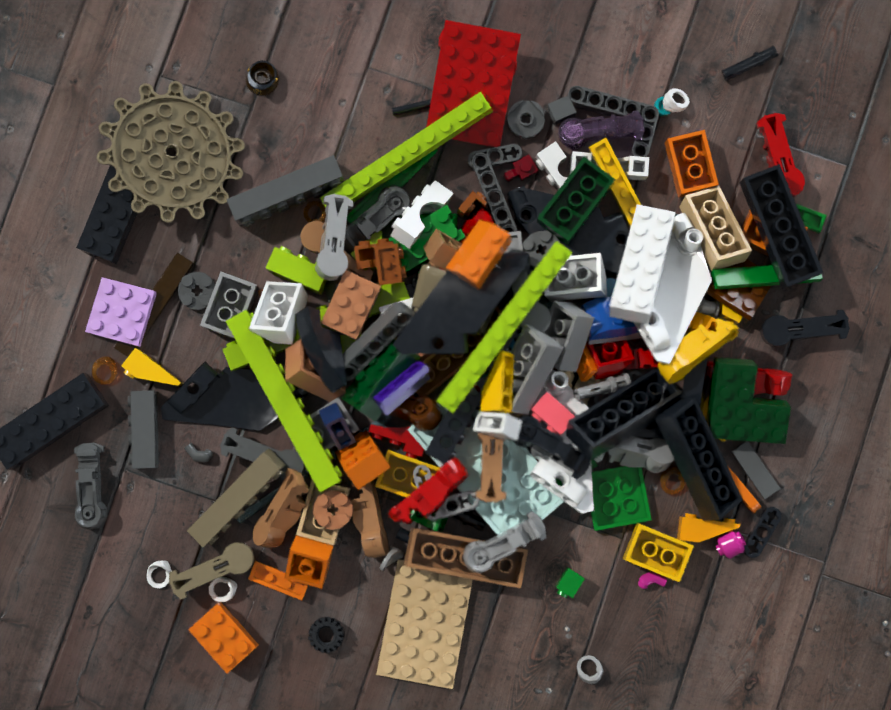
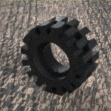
M321 617L316 620L308 632L311 646L316 651H320V653L335 651L341 645L344 637V629L340 625L341 623L333 617ZM324 627L332 629L334 637L330 642H323L319 638V631Z

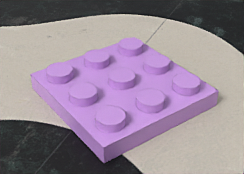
M102 277L85 332L141 347L157 292Z

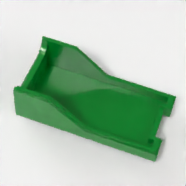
M448 205L421 219L425 228L419 239L410 249L393 237L389 238V242L393 241V244L399 243V247H403L404 258L401 259V264L406 268L407 277L419 271L424 264L429 262L423 247L436 228L458 242L466 239L461 229L457 230L450 218L452 212Z

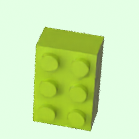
M283 246L280 249L274 247L265 267L269 273L291 283H302L305 289L321 296L328 282L317 274L315 270L316 263H311L309 258L304 255H293L291 250Z

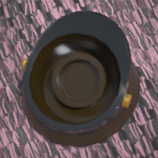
M262 60L255 62L248 68L246 84L251 92L264 96L276 89L279 75L273 64Z

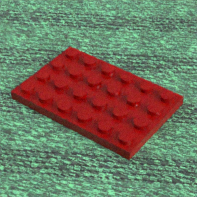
M445 20L426 127L481 92L493 112L452 139L499 147L521 34Z

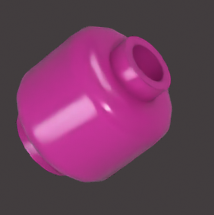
M731 530L717 538L718 545H716V549L721 556L725 555L730 559L744 552L746 542L739 531Z

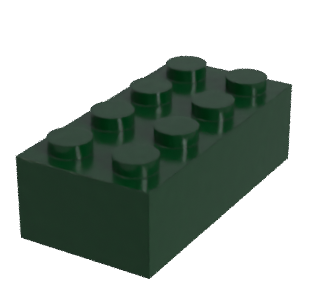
M583 157L537 217V223L568 245L612 188L615 179L586 157Z
M395 339L356 376L342 397L344 401L375 422L381 415L382 410L373 397L421 358L417 354H400L393 345L396 341Z

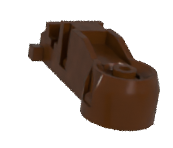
M411 395L389 415L410 421L418 430L427 432L439 425L442 419V410L432 399L424 396L417 398Z

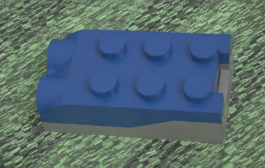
M612 296L593 299L586 302L580 308L594 317L587 339L588 345L643 337L633 321L610 317Z

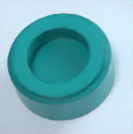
M664 97L658 98L654 103L661 117L668 116L671 113L663 107Z

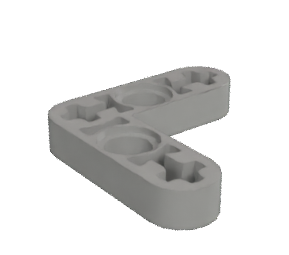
M419 465L413 471L417 488L420 487L419 484H423L421 477H417L420 474V470L428 473L425 475L426 481L432 477L430 469L425 465ZM467 491L450 496L438 509L436 516L429 515L427 519L437 521L473 510L479 506L480 500L476 498L473 501V505L464 503L465 508L461 509V503L458 498L462 497V501L468 500L469 495L476 498V492ZM449 501L457 502V509L455 511L447 510L446 505Z

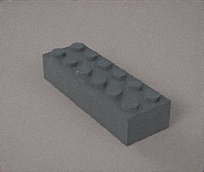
M334 155L226 200L240 227H248L253 225L255 220L260 218L265 220L272 217L274 212L279 211V213L289 210L291 205H302L307 202L308 198L323 196L325 191L332 190L343 183L344 178Z

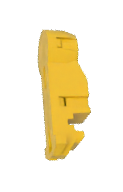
M717 319L715 320L716 332H713V330L708 332L702 324L699 325L697 329L682 338L670 364L658 363L660 374L669 384L678 382L691 369L727 342L734 340L739 333L737 325L733 322Z

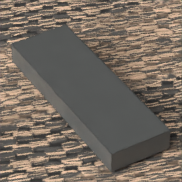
M745 441L731 451L763 499L768 498L781 489L748 441Z

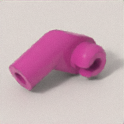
M650 571L641 575L638 585L642 589H646L653 583L664 587L668 578Z

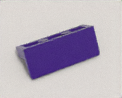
M417 360L374 396L373 399L385 415H389L429 381L430 377L427 374L430 371L426 364Z

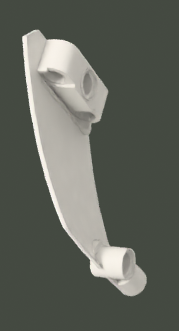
M685 213L675 216L649 321L651 324L634 322L656 361L670 364L712 281L701 247L703 234L698 229H694Z
M553 369L533 404L534 406L543 394L548 392L574 416L589 409L582 400L575 399L573 390L568 385L567 375L564 372H556ZM554 379L558 380L561 386L556 385ZM543 421L540 422L542 427H547ZM565 430V432L560 436L563 438V442L566 444L572 443V447L575 448V450L580 451L576 447V445L566 436ZM531 448V455L539 460L530 473L531 477L581 514L594 511L591 461L585 474L576 480L571 476V471ZM555 479H560L562 486L557 485Z

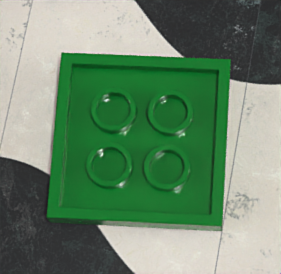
M622 466L592 472L594 511H591L594 531L652 520L642 467Z

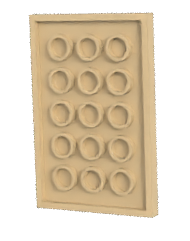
M398 559L376 675L453 689L473 579L404 566V560Z

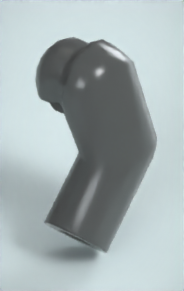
M192 443L184 448L195 462L206 463L213 457L211 450L198 451Z

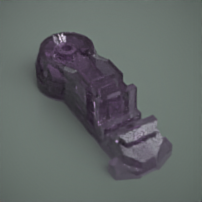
M632 111V114L629 113L623 117L613 114L611 118H605L604 116L583 120L576 117L569 118L560 124L558 137L565 147L572 150L584 147L587 142L601 141L604 138L609 140L634 136L637 141L642 140L645 131L644 120L639 111Z

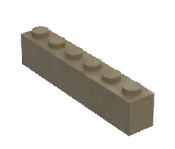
M270 448L264 451L187 532L202 547H205L207 544L213 545L219 539L218 534L221 531L224 533L232 526L231 520L233 518L237 520L245 512L243 508L246 505L250 507L258 499L256 495L259 492L264 493L271 486L269 482L272 479L276 480L283 474L281 469L286 464Z

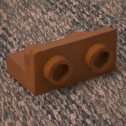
M472 191L458 208L457 215L461 218L465 215L469 217L476 206H482L485 209L487 206L485 200L487 198L480 192L475 193Z
M399 243L374 246L379 285L404 282L403 278H407L406 268L401 264V259L404 258L403 247H399Z

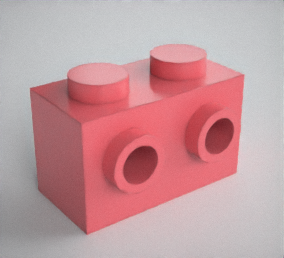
M545 392L530 410L533 418L539 422L543 421L547 425L546 429L558 436L565 432L568 421L575 417L548 392Z

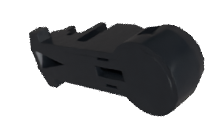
M836 310V315L790 320L782 315H774L762 323L760 334L763 341L770 346H782L790 340L808 339L811 337L819 338L838 335L839 339H846L850 329L849 318L844 310Z
M522 415L517 418L522 421L518 439L512 440L514 444L522 448L531 447L571 471V476L576 480L585 474L590 466V460L582 452L575 450L572 447V443H564L562 437L542 427L541 423L531 417V415Z

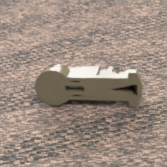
M237 542L226 547L222 555L179 574L176 570L169 572V584L173 593L180 599L187 597V591L230 572L242 574L248 571L254 564V551L246 543Z

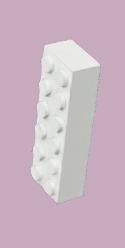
M642 205L636 206L610 304V317L649 325L674 226L675 212Z

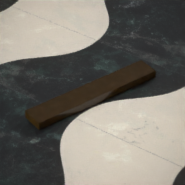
M178 252L152 289L157 294L143 340L179 287L183 276L187 275L194 264ZM118 341L114 348L128 357L135 348L138 349V346Z

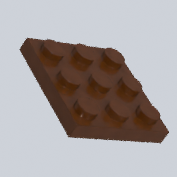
M746 259L745 262L725 268L754 267L758 265ZM712 280L706 293L750 321L771 286L715 290Z

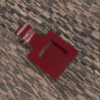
M528 154L512 163L514 169L504 173V178L509 182L519 176L522 181L537 173L538 168Z

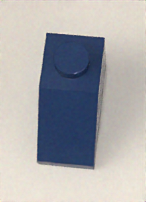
M336 402L319 410L323 423L338 450L356 442Z

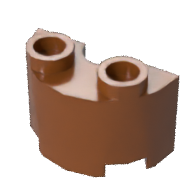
M389 238L378 239L376 244H370V241L358 242V246H354L357 269L377 267L374 246L393 244V241L389 242Z

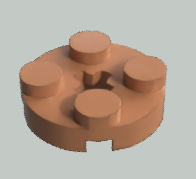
M330 490L318 496L314 503L313 513L319 525L326 529L334 530L342 528L348 523L353 514V506L351 500L345 494L337 490ZM331 504H334L339 509V511L335 512L334 516L331 515V512H328Z

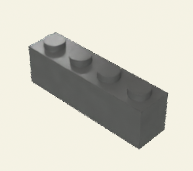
M131 391V396H128V407H131V415L128 416L131 434H129L128 442L129 446H132V453L129 454V464L132 465V469L159 468L157 391Z

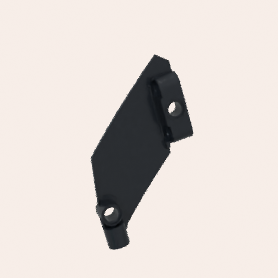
M524 186L507 193L516 215L515 222L519 227L525 228L529 236L537 231L546 230L537 223V217L553 198V194L527 189ZM597 207L568 245L560 239L558 240L561 245L572 252L571 256L601 253L604 269L619 274L629 231L620 212L603 217L600 208ZM521 214L528 215L529 220L522 219ZM616 237L622 239V245L616 241ZM540 246L539 250L544 255L547 247Z
M529 252L504 253L502 255L504 259L503 266L499 268L495 265L479 290L450 271H447L393 344L400 354L468 353V333H477L521 272L529 270ZM437 338H441L444 341V346L441 349L435 345Z
M206 361L161 407L163 420L257 431L262 430L278 418L253 370L241 368L231 371L229 367H225L218 373ZM195 383L199 386L196 393L188 391L190 384ZM294 385L296 389L293 391L295 397H300L303 400L309 392Z

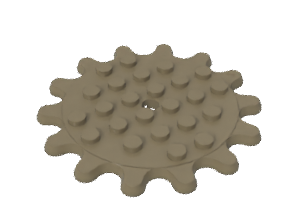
M178 81L171 82L168 92L164 95L157 94L150 84H142L139 87L140 101L138 103H130L124 98L115 100L114 108L119 112L120 120L116 123L102 122L99 125V132L111 140V147L97 154V161L100 164L112 165L116 169L115 177L108 183L111 191L130 190L134 195L131 203V208L134 212L141 213L147 206L155 205L160 209L162 221L166 223L174 220L175 213L180 208L188 210L194 219L203 218L205 214L203 203L207 199L215 200L219 204L227 203L226 199L229 198V195L223 188V182L227 179L240 180L243 176L242 169L231 162V155L241 152L245 147L241 139L230 138L226 134L227 126L233 122V116L230 112L225 111L220 114H213L209 110L211 95L208 92L201 91L195 98L189 99L183 94V86ZM166 149H175L176 156L167 155Z

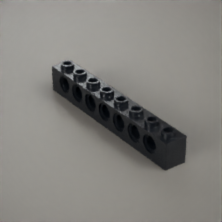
M519 327L516 329V331L513 333V335L510 337V339L507 341V343L504 345L501 351H505L508 353L511 352L512 348H510L509 346L512 340L515 342L517 341L521 333V331L518 330ZM492 361V363L487 368L489 374L492 370L495 361ZM488 377L480 378L475 384L480 389L477 396L469 393L463 400V402H467L470 405L468 413H462L459 407L454 414L449 410L447 411L425 454L444 464L455 457L457 452L453 451L457 444L461 445L466 436L463 432L466 426L471 427L475 419L472 416L475 409L480 410L482 390ZM454 419L461 422V428L457 431L450 427V422ZM443 437L451 438L452 445L449 448H444L441 445Z

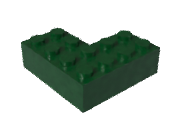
M714 357L706 416L707 424L714 439L786 444L791 406L786 400L753 398L758 368L753 360Z

